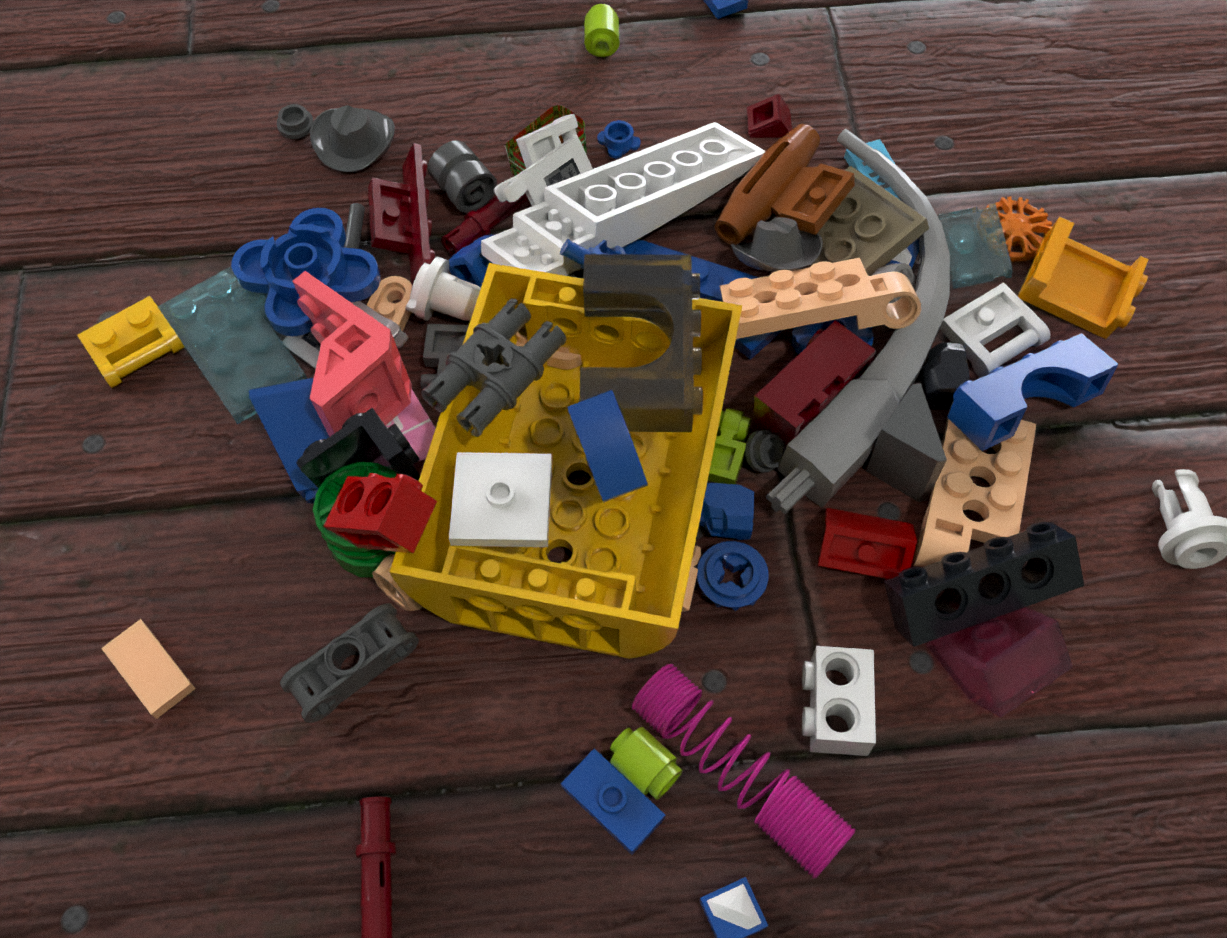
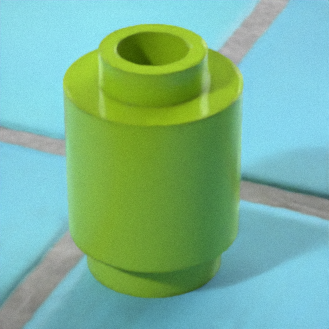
M606 4L594 5L584 19L585 48L594 56H610L617 51L620 44L618 15L612 7Z
M628 727L615 739L610 747V750L614 752L610 763L642 794L650 793L656 800L661 798L673 786L683 771L675 764L677 758L644 727H640L635 731Z

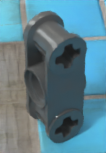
M385 603L374 608L361 621L339 637L333 639L310 658L292 667L282 677L280 686L284 692L292 693L303 709L301 716L305 722L313 723L329 715L341 702L367 685L391 665L406 658L417 647L419 638L415 633L407 632L396 617L397 609L394 605ZM388 630L393 637L389 638L385 631ZM360 655L358 663L353 668L341 670V665L347 657ZM309 687L313 690L314 695H311L309 692Z

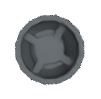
M459 140L450 141L439 147L430 158L428 164L429 175L444 192H447L448 198L461 212L477 211L493 198L497 179L479 161V158L465 142Z

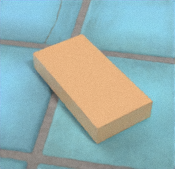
M141 619L101 648L149 713L156 719L196 689Z

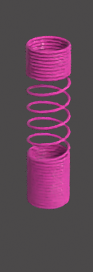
M667 664L646 682L636 695L632 703V710H636V713H639V717L646 720L649 726H653V730L660 733L663 739L676 737L689 728L680 746L681 756L692 755L709 743L700 760L699 773L711 772L731 757L719 778L718 791H726L732 788L754 770L737 800L738 809H745L751 806L776 785L760 813L755 818L754 823L758 825V828H762V832L770 835V839L777 842V846L785 849V853H789V857H793V860H796L801 868L804 867V871H808V875H812V879L817 878L853 836L855 828H851L847 821L840 818V814H836V810L832 811V807H828V803L824 804V800H820V796L816 797V793L809 790V786H805V783H801V779H797V776H792L784 784L790 775V769L784 770L755 797L741 805L752 782L769 759L770 752L764 753L738 778L722 787L728 771L751 739V734H747L715 764L703 769L706 758L719 737L731 723L732 717H728L719 728L698 746L684 752L691 733L714 702L710 700L689 722L677 731L669 734L694 709L702 696V690L698 689L695 683H691L688 677H684V674L677 670L674 664Z

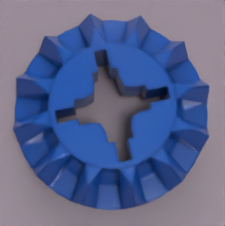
M726 541L710 547L702 555L697 566L696 580H698L702 596H707L714 602L717 608L724 606L737 611L739 608L747 605L753 606L757 599L765 593L768 584V567L764 558L756 549L742 542ZM723 566L732 573L744 570L739 580L741 588L732 581L720 584L725 574Z

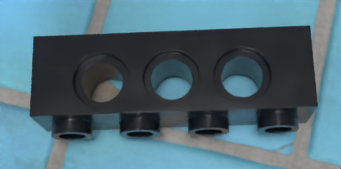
M1039 522L1028 526L1026 531L1013 536L992 538L986 541L984 546L968 552L949 553L941 561L928 566L904 569L898 576L885 580L884 584L895 629L915 647L1083 587L1084 580L1076 536L1052 522ZM945 589L942 596L936 599L938 594Z

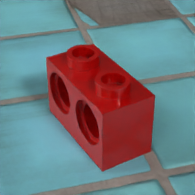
M369 473L368 477L347 476L323 527L358 548L414 554L437 501L421 491L423 488L422 483L404 474H396L395 478L384 477L376 473Z

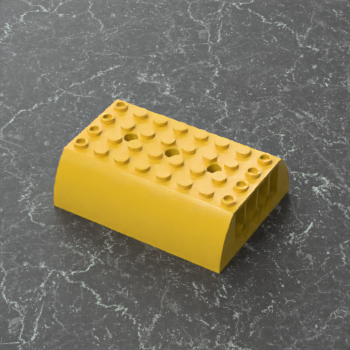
M489 263L463 344L473 334V329L476 325L489 323L506 305V302L513 298L518 300V304L514 307L515 309L522 303L531 314V320L525 323L526 330L521 329L519 331L520 334L527 336L529 341L544 322H552L553 327L549 331L551 332L557 325L564 332L567 339L566 343L560 347L568 348L569 353L581 355L582 364L573 369H560L548 366V362L543 365L542 377L537 381L534 380L516 399L517 404L514 408L502 410L479 437L471 435V431L474 429L473 426L467 432L457 421V415L481 392L475 387L466 386L447 406V409L440 413L419 478V482L423 485L421 491L435 499L437 503L414 554L396 552L389 573L397 585L414 601L453 624L628 659L655 653L669 645L676 637L743 305ZM514 335L509 341H511L515 345L517 343V339ZM613 390L648 486L603 503L567 407ZM457 452L552 454L548 547L451 546L449 530ZM578 470L585 471L591 475L590 481L584 485H574L568 481V477L571 473ZM556 547H566L572 552L571 558L561 564L551 562L547 556Z

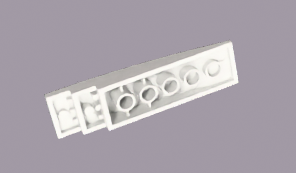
M711 123L545 187V202L514 213L513 228L481 240V254L493 264L567 276L581 269L580 264L560 255L562 245L567 239L587 250L589 247L594 248L603 240H607V247L609 248L617 245L624 247L686 212L742 176L755 165L765 153V150L718 123Z

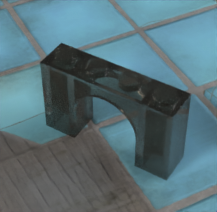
M584 254L583 296L585 317H635L644 319L658 326L667 335L671 344L662 356L643 366L630 368L581 367L579 402L613 390L629 432H692L693 414L702 415L703 390L702 387L694 386L693 375H701L702 348L693 347V337H700L701 310H692V300H700V273H692L691 255Z

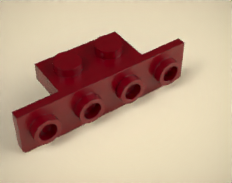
M416 143L412 144L402 166L404 184L372 177L368 186L371 247L409 254L412 285L421 266L424 263L431 264L435 259L434 249L430 248L429 245L432 231V220L427 218L426 210L429 203V189L424 186L427 162L422 159L421 145Z

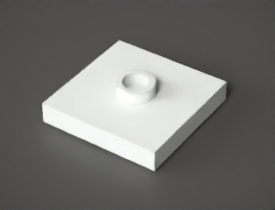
M457 452L449 530L451 546L548 547L552 454Z

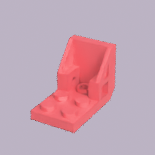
M304 271L292 282L300 296L297 303L301 310L311 319L313 326L310 330L321 344L310 400L329 437L342 429V425L348 418L357 413H365L371 408L375 410L386 426L411 403L412 383L390 329Z

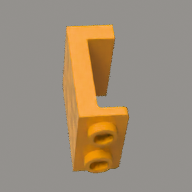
M1059 217L1043 238L1018 297L1042 310L1107 339L1118 327L1124 329L1131 320L1136 307L1131 305L1132 300L1140 294L1148 279V276L1143 274L1148 259L1140 256L1129 266L1068 238L1074 223Z

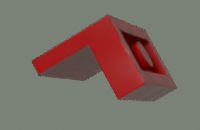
M826 508L825 528L818 557V566L885 579L894 578L901 571L910 568L912 565L917 544L914 526L907 522Z

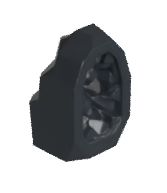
M942 342L930 349L927 362L919 373V383H921L929 409L949 410L954 401L953 395L957 388L970 380L966 351L961 343Z

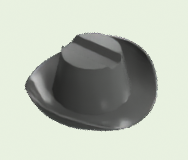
M346 105L340 108L329 109L319 114L312 123L310 139L315 153L325 165L335 170L352 172L370 166L388 151L394 138L395 126L393 120L382 113Z
M775 217L770 222L761 220L757 223L753 242L740 245L731 244L739 261L748 267L768 272L778 270L795 271L806 268L815 262L820 255L823 240L818 233L814 235L798 230L795 220Z

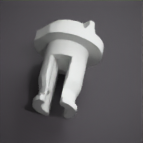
M437 256L431 264L424 263L419 269L412 286L406 310L413 312L416 317L426 321L432 317L434 311L448 314L464 321H470L481 287L448 274L449 261Z
M1186 469L1175 471V476L1189 508V511L1185 513L1182 512L1175 492L1173 490H1165L1163 482L1155 480L1152 490L1155 496L1160 499V511L1167 527V531L1158 542L1163 559L1168 563L1190 569L1207 567L1223 560L1227 556V518L1213 515L1206 496L1198 488L1199 479L1196 473Z

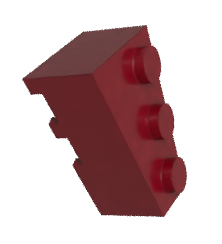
M836 320L826 330L819 329L810 339L806 348L755 395L752 407L754 409L753 426L758 430H770L773 434L780 436L786 450L787 445L831 403L851 380L859 379L873 362L876 350Z

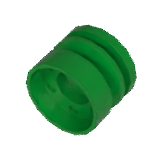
M357 462L339 468L324 480L316 492L313 513L316 525L326 541L332 556L345 571L358 577L374 578L372 573L381 561L388 555L395 554L396 552L358 548L323 527L347 476L368 477L369 473H376L390 478H395L396 476L394 470L379 463Z

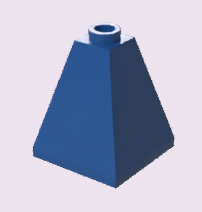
M314 378L249 390L250 400L296 491L305 498L306 503H314L315 495L319 488L296 464L309 445L315 441L329 438L310 400Z

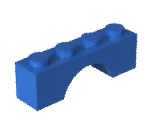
M1082 333L1065 341L1059 340L1045 350L1036 354L1029 353L1018 362L1006 367H997L984 377L975 381L968 380L961 384L953 395L954 402L947 418L981 451H984L1014 436L1028 407L1024 400L1025 398L1046 397L1061 401L1071 407H1076L1103 394L1118 363Z

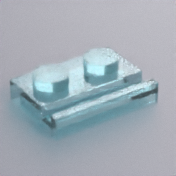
M996 203L990 204L989 208L978 210V207L938 215L950 253V277L953 289L994 281L996 277H1012L1013 268Z

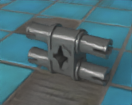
M513 298L506 302V305L489 323L478 324L474 327L470 338L456 352H451L447 355L446 367L421 391L422 397L431 407L438 403L435 408L439 412H444L447 406L466 386H473L481 391L457 415V421L467 432L473 426L474 429L471 431V435L479 437L502 410H509L516 406V399L534 380L537 381L542 377L543 365L567 340L564 332L557 325L550 332L549 330L553 327V323L546 321L523 347L509 341L525 323L531 320V314L524 304L520 303L516 309L514 308L518 304V300Z

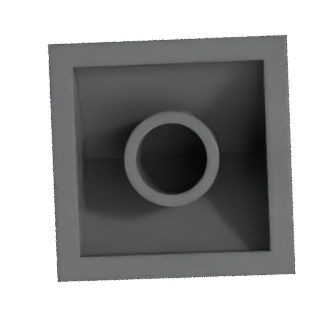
M920 383L910 387L881 429L866 472L914 500L922 502L928 500L947 459Z

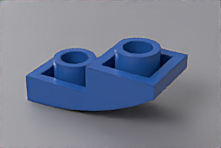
M613 390L567 407L603 503L648 486Z

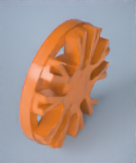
M1011 196L1007 197V199L1002 197L999 202L992 205L988 204L982 212L977 224L979 240L989 252L999 258L1009 261L1034 259L1043 238L1052 227V221L1047 220L1048 213H1044L1043 208L1038 210L1028 204L1029 199L1024 201L1022 197H1019L1015 201L1011 199ZM999 210H1004L1005 214L1000 213ZM985 229L997 230V233L987 236ZM1034 232L1043 233V237L1036 235ZM1001 240L1004 244L998 247L996 244ZM1020 245L1023 251L1011 252V246Z

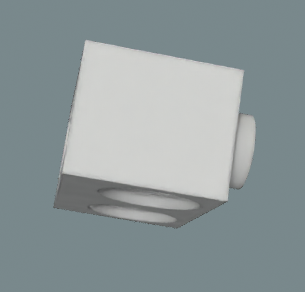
M816 646L811 661H804L802 670L803 690H810V707L803 708L802 735L810 736V752L868 756L876 744L874 650ZM836 670L843 673L847 678L848 684H833L827 678L826 672ZM836 715L843 718L848 725L849 731L840 733L832 730L826 722V717Z

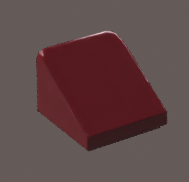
M780 94L747 107L748 135L751 138H782L792 130L790 109Z

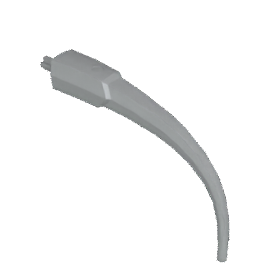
M844 129L840 133L837 142L863 160L868 167L887 182L902 202L927 218L929 229L918 238L920 266L914 288L921 303V312L911 325L895 329L885 347L859 379L851 380L831 403L787 445L778 471L785 478L766 495V498L772 503L771 507L776 512L780 510L784 514L804 495L822 508L870 457L881 429L913 385L941 328L950 296V253L942 223L927 197L898 166L848 129Z

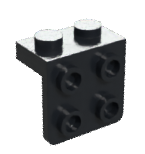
M373 408L365 413H357L344 422L342 429L327 439H321L309 445L305 449L303 456L296 462L300 470L318 488H320L328 476L339 468L357 462H373L382 455H384L397 474H404L416 480L420 478L419 472L413 465L420 458L395 423L387 428Z

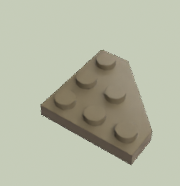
M850 166L845 171L854 173L855 186L819 230L818 234L822 237L823 245L820 255L811 266L818 262L834 263L860 257L867 275L871 276L878 268L885 266L929 229L927 218Z

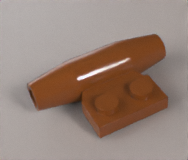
M799 124L769 147L734 188L715 223V231L724 242L737 245L756 230L759 221L766 222L774 213L777 217L795 220L798 230L816 235L855 186L854 173L821 163L816 167H808L820 144V137L811 126Z

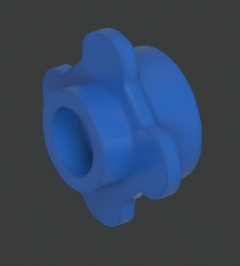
M621 120L610 122L604 131H601L597 136L598 143L607 148L608 156L611 158H620L629 150H637L641 144L640 138L634 136L633 127L628 122Z

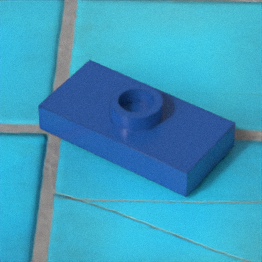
M595 749L561 783V788L631 855L635 853L665 819V814Z

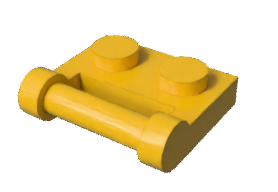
M151 296L77 335L111 388L123 383L121 378L170 351L175 354L185 348Z

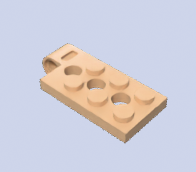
M860 257L834 263L818 262L809 268L795 271L778 270L770 276L755 279L739 278L733 280L730 284L720 286L722 302L743 305L736 339L855 315L858 329L879 325L901 329L911 325L921 312L920 300L907 276L900 272H887L868 276ZM901 297L898 301L889 303L894 298Z
M947 418L942 440V447L947 461L930 495L913 558V567H925L939 562L949 553L968 552L971 539L985 543L992 538L1010 537L1019 533L1036 431L1035 423L1021 420L1014 436L992 446L996 454H987L982 452ZM970 477H982L989 483L990 487L977 486ZM974 510L983 517L984 521H972L965 516L963 511Z

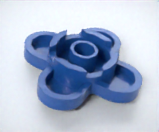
M312 208L300 213L292 221L288 233L282 235L276 241L272 236L268 240H254L244 244L236 251L231 262L233 273L241 287L251 292L268 294L265 301L267 318L275 331L286 336L304 335L310 332V328L313 326L311 319L301 310L297 303L300 296L292 282L304 271L350 302L361 301L371 296L377 290L381 281L377 262L369 252L344 247L346 232L342 220L337 213L327 208Z

